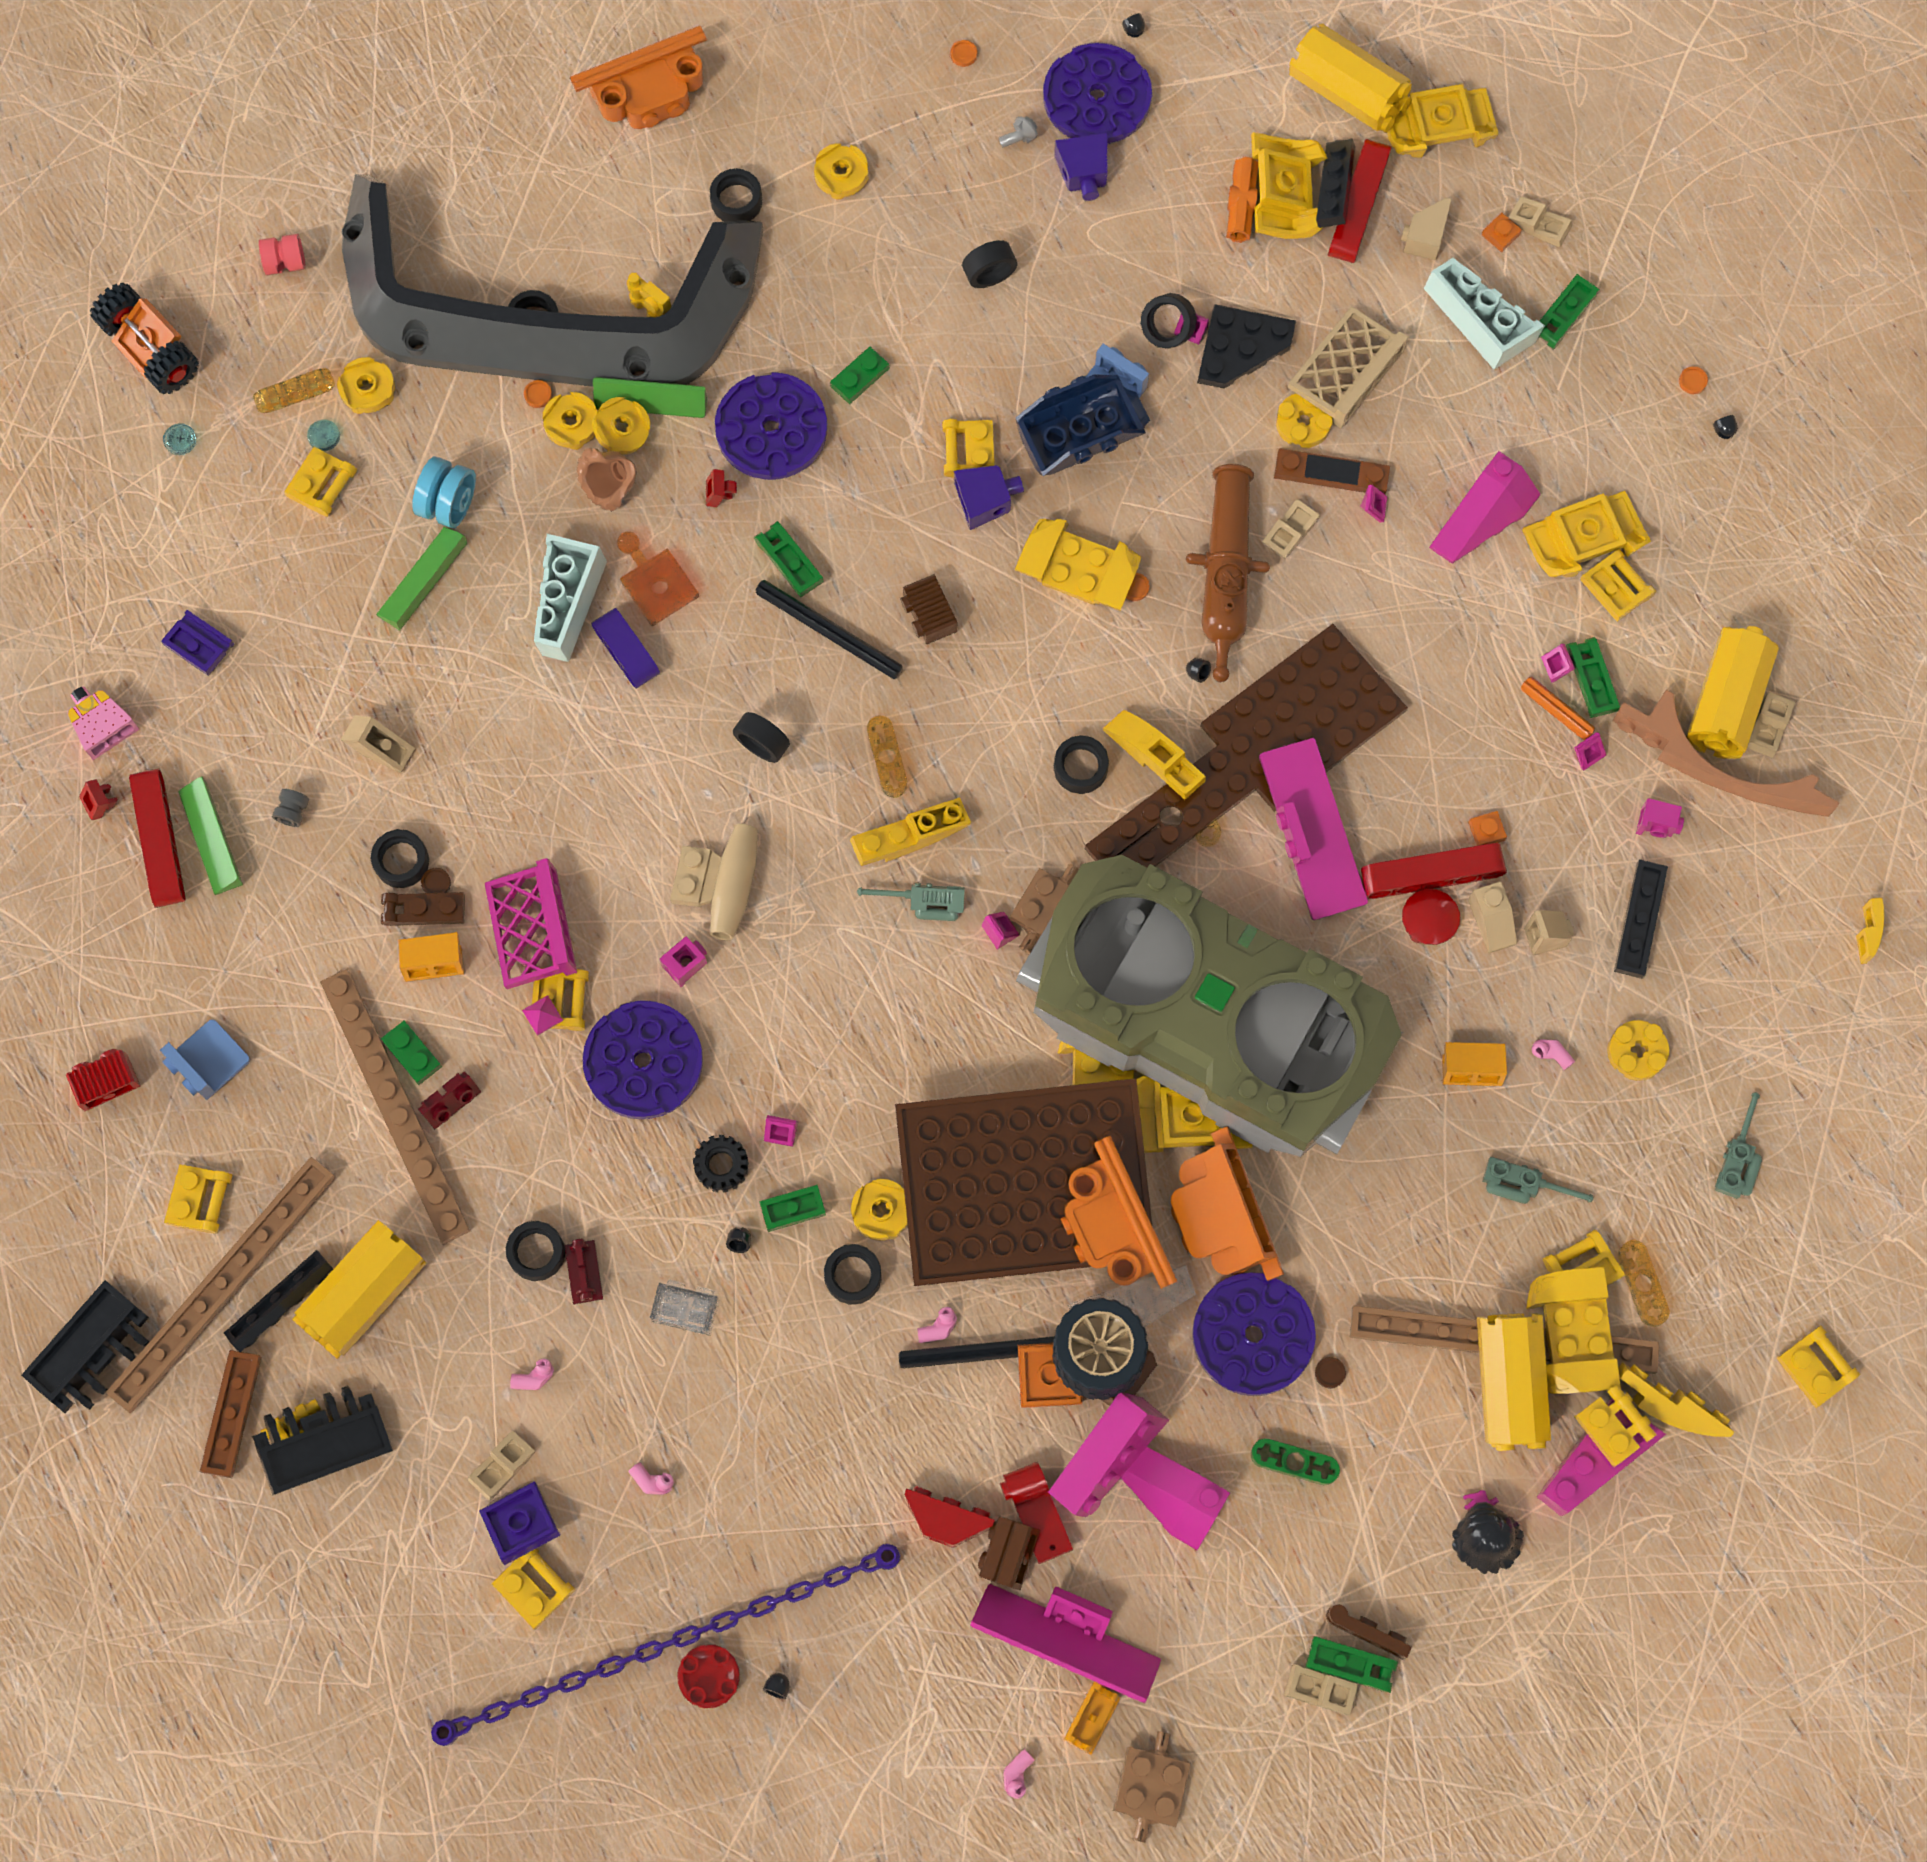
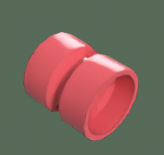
M298 233L282 236L280 241L275 237L259 240V252L266 275L280 274L284 268L289 272L306 269L303 246Z

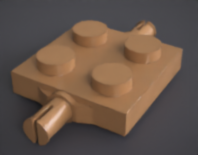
M1068 864L1061 878L1053 876L1041 868L1036 872L1009 917L1011 921L1020 925L1027 933L1019 946L1022 951L1027 943L1030 942L1025 950L1026 953H1030L1037 939L1039 940L1051 920L1055 908L1079 869L1076 866L1069 876L1074 865Z
M1157 1731L1154 1750L1143 1751L1132 1747L1127 1748L1113 1811L1128 1814L1134 1820H1137L1132 1840L1146 1843L1149 1824L1161 1823L1172 1827L1177 1825L1191 1763L1174 1759L1166 1753L1171 1734Z

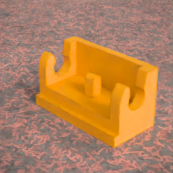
M458 932L398 940L400 970L405 982L464 974L462 946L459 944Z
M1445 1042L1444 1054H1442L1443 1085L1503 1086L1507 1075L1505 1044Z
M1094 1681L1063 1740L1092 1755L1120 1700L1119 1695L1105 1689Z

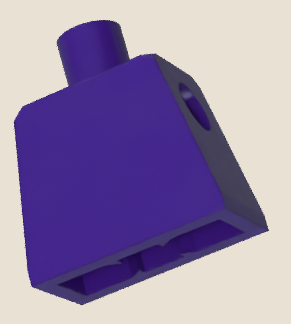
M1107 133L1055 140L1054 155L1067 189L1069 191L1081 190L1083 200L1085 201L1097 199L1099 197L1098 187H1104L1107 183Z
M997 465L954 471V485L969 530L1011 511L1010 496L1024 492L1020 476L1004 480L1001 468Z

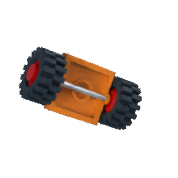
M120 283L119 286L114 284L111 290L109 287L106 288L104 295L100 293L97 296L99 300L94 301L92 304L94 307L90 309L92 313L90 314L91 318L109 336L115 335L111 340L113 344L159 392L171 394L173 390H180L182 384L184 386L187 385L186 381L188 379H193L194 375L192 373H196L198 370V359L181 341L180 343L178 342L182 336L148 299L141 298L129 284L125 285V283Z

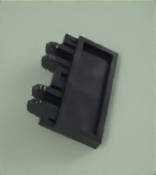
M104 1280L21 1376L64 1413L74 1404L66 1396L68 1392L86 1408L91 1409L95 1404L87 1395L80 1391L81 1387L88 1382L97 1393L104 1394L108 1389L91 1375L88 1369L90 1368L98 1376L116 1356L108 1348L110 1344L127 1359L133 1361L136 1355L121 1342L130 1334L139 1345L146 1346L150 1341L129 1323L132 1320L141 1328L149 1317Z
M348 1386L341 1388V1395L349 1413V1416L340 1418L332 1394L330 1392L323 1394L324 1403L331 1422H329L325 1410L299 1419L303 1430L302 1433L299 1432L291 1409L289 1407L282 1409L283 1420L290 1434L289 1438L283 1440L280 1438L274 1417L271 1414L264 1416L265 1426L272 1444L269 1443L266 1431L254 1435L252 1438L272 1496L393 1451L378 1407L375 1405L371 1393L358 1398L362 1411L359 1412L351 1389Z

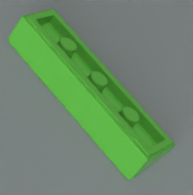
M593 378V397L596 409H599L604 402L611 398L624 397V400L639 403L649 414L705 417L707 395L704 386Z
M444 527L376 615L400 631L466 546L467 540L465 536Z
M203 776L199 777L178 792L215 895L242 886L243 883L208 784Z

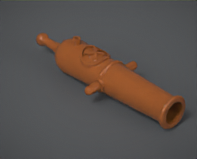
M1225 464L1213 470L1212 476L1216 480L1209 552H1206V554L1189 553L1186 556L1188 564L1204 566V569H1207L1202 628L1204 635L1216 647V668L1213 670V678L1220 683L1227 681L1230 676L1227 668L1230 646L1239 641L1246 631L1248 574L1251 571L1266 573L1270 570L1268 562L1252 560V557H1248L1250 482L1254 479V472L1250 468L1239 464Z

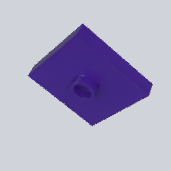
M535 1481L479 1510L504 1565L560 1536Z

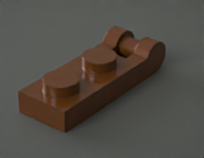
M463 892L381 894V904L384 905V913L381 914L382 925L464 924L465 895ZM396 906H404V914H397Z
M1340 1604L1334 1605L1326 1612V1619L1331 1625L1402 1660L1408 1657L1412 1646L1405 1643L1407 1638L1391 1630L1386 1634L1376 1629L1378 1626L1376 1622L1363 1616L1357 1620L1349 1616L1346 1607Z

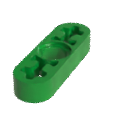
M1261 1439L1251 1449V1459L1256 1466L1319 1485L1332 1484L1340 1474L1339 1464L1334 1458L1271 1439ZM1267 1445L1269 1446V1452L1276 1455L1280 1453L1279 1448L1285 1450L1281 1457V1467L1275 1465L1278 1460L1276 1458L1269 1457L1266 1462L1262 1461L1261 1455L1257 1453V1449L1262 1450ZM1292 1453L1299 1454L1304 1460L1303 1468L1298 1471L1291 1470L1286 1463L1288 1455ZM1309 1457L1315 1459L1312 1465L1322 1467L1327 1462L1329 1469L1333 1471V1475L1330 1474L1326 1479L1321 1478V1472L1314 1469L1311 1470V1476L1305 1474L1310 1465Z

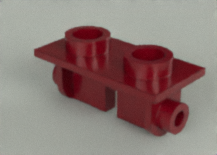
M465 1071L461 1074L456 1073L453 1078L442 1086L447 1092L442 1096L438 1091H435L426 1100L421 1102L422 1106L418 1110L434 1130L448 1121L452 1115L481 1093V1090Z
M572 1240V1244L564 1246L573 1305L603 1300L595 1240Z

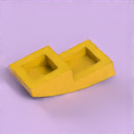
M1871 898L1863 906L1866 928H1863L1856 935L1861 964H1867L1876 955L1884 928L1883 898Z

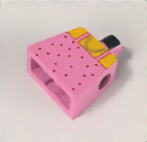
M79 687L71 693V698L76 706L71 708L67 714L84 750L92 760H95L139 730L131 717L103 690H98L91 695L86 687Z

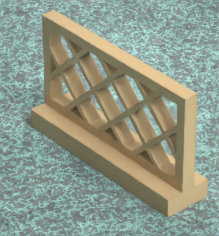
M1351 306L1292 378L1287 388L1333 417L1332 423L1342 429L1403 353L1408 336L1400 331L1395 335ZM1354 318L1362 324L1363 330L1348 331L1347 322ZM1380 335L1387 341L1383 345L1371 346L1369 336ZM1364 336L1366 347L1352 348L1350 338ZM1336 339H1345L1347 349L1333 350L1331 342ZM1368 354L1370 362L1365 365H1356L1354 355ZM1349 356L1351 366L1337 368L1334 357ZM1317 359H1330V369L1317 370ZM1338 374H1353L1354 382L1352 384L1340 385ZM1333 375L1335 386H1320L1319 376ZM1314 377L1316 388L1306 389L1298 383L1302 378ZM1337 392L1338 402L1332 406L1323 400L1322 394Z

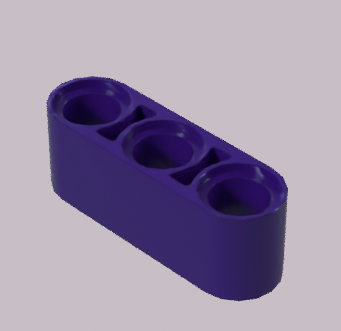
M616 608L591 622L595 633L635 689L660 674L656 663Z

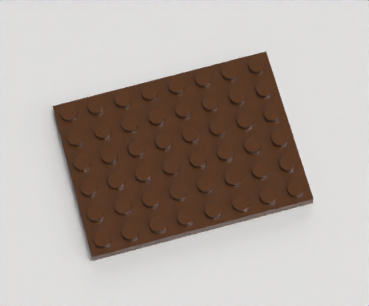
M1136 1078L895 1104L914 1286L1091 1267L1086 1261L1080 1263L1073 1248L1078 1245L1074 1234L1067 1235L1060 1219L1065 1217V1205L1075 1198L1071 1194L1068 1185L1071 1174L1079 1168L1101 1160L1094 1143L1108 1136H1111L1152 1225Z

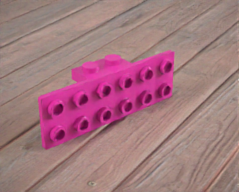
M1310 738L1261 753L1259 758L1277 811L1276 821L1279 829L1284 832L1286 838L1285 849L1288 857L1293 860L1311 919L1318 920L1366 905L1368 900L1315 739Z
M988 1584L970 1624L971 1627L985 1634L1005 1641L1012 1646L1023 1649L1142 1703H1146L1161 1663L1160 1658L1104 1634L1113 1611L1055 1586L1045 1608L993 1584Z

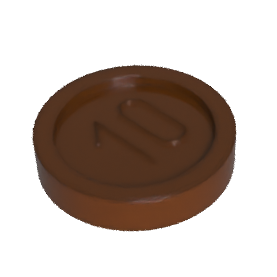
M431 868L421 878V887L425 893H447L451 886V879L448 873L441 868Z
M1333 1357L1322 1359L1315 1368V1378L1325 1388L1332 1389L1338 1387L1346 1376V1369L1343 1363Z

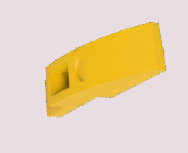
M1123 710L1103 727V731L1143 767L1147 765L1184 800L1206 781V776L1185 758V752L1138 716Z
M959 797L907 814L903 820L851 837L850 842L860 865L864 866L882 859L887 862L927 847L966 828L971 824V821Z
M1622 1362L1618 1367L1620 1379L1638 1391L1633 1397L1634 1403L1654 1418L1681 1430L1701 1435L1731 1437L1735 1433L1728 1424L1731 1420L1716 1408L1713 1412L1705 1408L1703 1405L1706 1401L1693 1391L1686 1394L1681 1389H1678L1674 1394L1660 1382L1655 1386L1646 1380L1649 1375L1635 1364L1630 1368Z

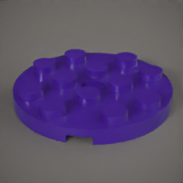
M1089 43L1074 47L1070 53L1062 58L1058 57L1046 74L1043 87V102L1046 113L1053 125L1069 138L1107 133V144L1118 142L1133 134L1143 124L1149 113L1152 85L1148 72L1135 60L1136 57L1118 46L1106 43ZM1093 90H1101L1105 95L1095 100V97L1090 93Z
M771 372L772 375L758 377L752 375L736 383L722 398L715 416L716 439L723 456L740 472L758 479H783L803 471L819 456L827 437L826 412L818 394L799 378L778 372ZM768 421H775L779 424L778 430H767V432L763 426Z
M653 1001L626 1003L620 1005V1008L608 1015H604L590 1031L583 1051L584 1075L594 1096L610 1111L632 1119H653L666 1115L680 1107L695 1090L703 1068L701 1043L692 1025L674 1008ZM640 1053H647L651 1056L652 1061L649 1065L639 1068L635 1064L636 1056Z
M1251 1272L1231 1276L1215 1285L1206 1294L1195 1314L1192 1338L1198 1361L1212 1380L1223 1388L1237 1394L1264 1396L1288 1387L1303 1373L1314 1351L1316 1331L1310 1308L1295 1288L1276 1278L1267 1281L1263 1273ZM1250 1326H1256L1262 1332V1339L1257 1343L1251 1342L1245 1337V1331Z

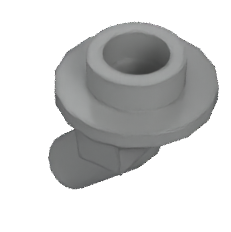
M1018 116L1013 124L1016 131L999 137V141L1002 147L1021 140L1029 143L1038 136L1036 131L1037 125L1029 117Z

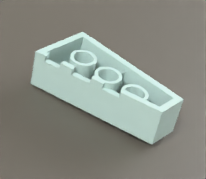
M1451 258L1432 270L1424 290L1489 365L1496 369L1535 344L1545 325L1538 320L1532 321L1524 315L1525 311L1518 305L1513 307L1501 298L1503 294L1495 288L1492 290L1481 283L1482 279L1456 259Z
M547 534V549L543 560L544 574L543 582L540 585L541 599L540 607L537 610L534 643L542 656L569 662L607 560L599 546Z

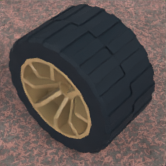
M1106 1298L1087 1299L1071 1307V1310L1061 1318V1322L1055 1331L1053 1343V1363H1055L1056 1373L1063 1380V1384L1073 1390L1075 1394L1082 1395L1091 1400H1108L1127 1389L1129 1390L1134 1385V1382L1139 1379L1147 1357V1333L1145 1328H1143L1141 1319L1127 1305L1124 1306L1119 1301Z

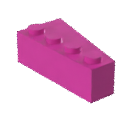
M1119 1393L1048 1493L1075 1516L1088 1517V1515H1092L1099 1508L1101 1500L1162 1430L1169 1419L1144 1398L1127 1393Z
M1611 1398L1606 1404L1610 1406L1615 1401ZM1622 1410L1615 1414L1626 1429L1632 1425ZM1650 1423L1649 1426L1657 1435L1646 1442L1642 1435L1637 1433L1633 1436V1439L1640 1448L1620 1464L1613 1467L1589 1435L1584 1432L1537 1495V1498L1562 1517L1666 1434Z

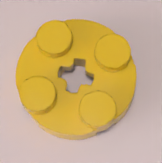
M841 143L831 144L822 149L816 157L814 165L815 181L819 188L825 193L830 194L833 199L840 200L859 192L868 182L867 158L856 146H841ZM837 166L848 168L845 174L836 173Z
M363 357L349 362L343 368L344 372L338 378L337 388L344 404L351 408L354 413L376 412L392 403L395 381L387 365L376 362L373 358ZM368 380L369 384L373 383L369 390L359 389L363 386L362 382Z
M570 392L571 395H557L546 404L543 410L544 430L548 438L555 444L572 450H578L595 436L592 422L597 409L594 402L584 394ZM573 415L577 416L575 424L567 425L564 419L566 416L569 418L573 417Z
M1295 393L1287 397L1279 405L1276 428L1285 442L1300 445V448H1311L1321 444L1326 439L1332 427L1333 417ZM1301 415L1310 417L1309 425H1306L1304 422L1299 423L1297 420L1300 419Z
M615 397L604 402L598 409L592 422L593 431L597 441L607 451H616L623 455L631 454L640 449L648 438L650 419L646 410L639 403L624 400V397ZM616 420H620L621 423L627 422L626 432L616 429Z
M1634 1020L1626 1022L1616 1029L1608 1042L1607 1054L1611 1065L1615 1070L1617 1068L1619 1072L1624 1074V1077L1630 1080L1642 1081L1652 1078L1665 1067L1669 1057V1044L1660 1026L1647 1021ZM1636 1043H1639L1646 1050L1641 1058L1637 1057V1053L1631 1052V1048L1635 1047Z
M876 1179L859 1188L851 1203V1214L855 1227L864 1236L873 1240L884 1241L897 1238L908 1226L904 1189L898 1183L888 1179ZM881 1202L886 1203V1209L890 1210L889 1214L877 1217V1212L873 1210V1207L879 1206Z

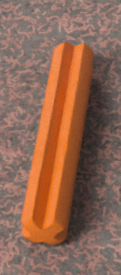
M1529 677L1522 684L1521 690L1581 739L1586 740L1594 733L1595 727L1536 679Z

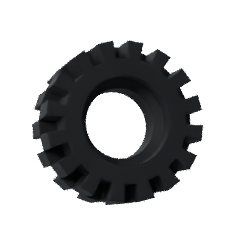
M719 1135L718 1138L711 1136L709 1141L700 1143L701 1147L695 1151L693 1164L696 1176L703 1186L707 1189L711 1188L713 1192L722 1190L723 1193L728 1192L730 1188H733V1190L738 1188L737 1185L740 1182H744L745 1174H748L749 1170L748 1157L742 1144L739 1141L736 1142L733 1137L725 1138L724 1135ZM718 1153L728 1154L733 1160L731 1170L722 1175L712 1172L709 1163L714 1155Z

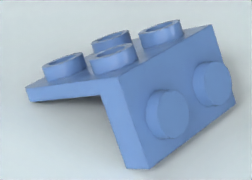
M1102 344L1096 352L1095 365L1086 376L1087 378L1091 375H1118L1122 385L1131 391L1137 392L1140 398L1147 389L1149 373L1141 364L1133 363L1126 359L1118 349L1114 347L1109 348Z
M209 1020L177 1049L169 1042L160 1049L166 1057L162 1061L164 1065L174 1075L179 1071L186 1078L182 1084L193 1096L199 1093L206 1100L213 1096L250 1062L249 1056L215 1020Z

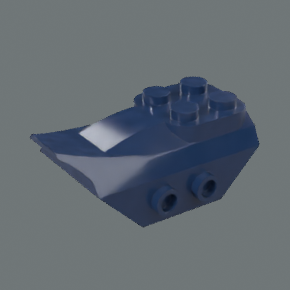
M1091 375L1087 378L1080 376L1074 379L1070 385L1063 388L1054 387L1049 389L1016 417L1023 445L1034 468L1041 476L1057 473L1076 464H1083L1089 461L1093 455L1102 451L1103 453H1109L1115 450L1119 444L1145 434L1144 427L1150 421L1137 392L1125 388L1118 375Z

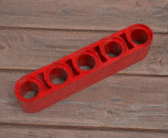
M1365 139L1351 181L1346 224L1336 226L1328 252L1329 257L1355 263L1392 146Z
M159 768L130 774L131 793L152 903L155 908L185 902L184 884L162 772Z
M1499 843L1378 862L1361 868L1368 899L1501 877L1507 873L1501 844Z

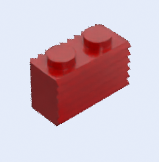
M122 1049L105 1051L100 1055L99 1060L90 1063L81 1062L72 1067V1072L66 1074L76 1102L83 1111H88L141 1087L132 1063Z

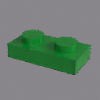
M869 346L830 381V387L850 405L890 369L889 363Z
M405 1020L381 1038L383 1043L418 1085L442 1068L439 1061Z
M818 1185L759 1201L768 1232L826 1216Z

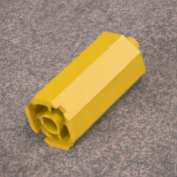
M1323 23L1319 24V28L1313 26L1296 48V51L1300 53L1297 60L1292 57L1289 63V73L1292 77L1376 131L1382 130L1387 133L1394 124L1396 115L1400 111L1404 112L1411 102V97L1408 96L1412 87L1409 78Z
M1748 626L1746 629L1722 628L1686 736L1690 744L1697 751L1705 753L1707 748L1714 750L1713 756L1720 759H1740L1743 752H1746L1779 649L1775 642L1763 635L1762 629L1755 626Z
M378 1220L294 1312L296 1315L292 1320L338 1359L349 1351L427 1262Z
M1524 1313L1487 1315V1318L1483 1316L1477 1317L1485 1441L1491 1444V1447H1496L1498 1451L1514 1450L1515 1444L1526 1445L1528 1449L1546 1448V1441L1551 1440L1543 1315L1539 1313H1531L1532 1317H1524Z

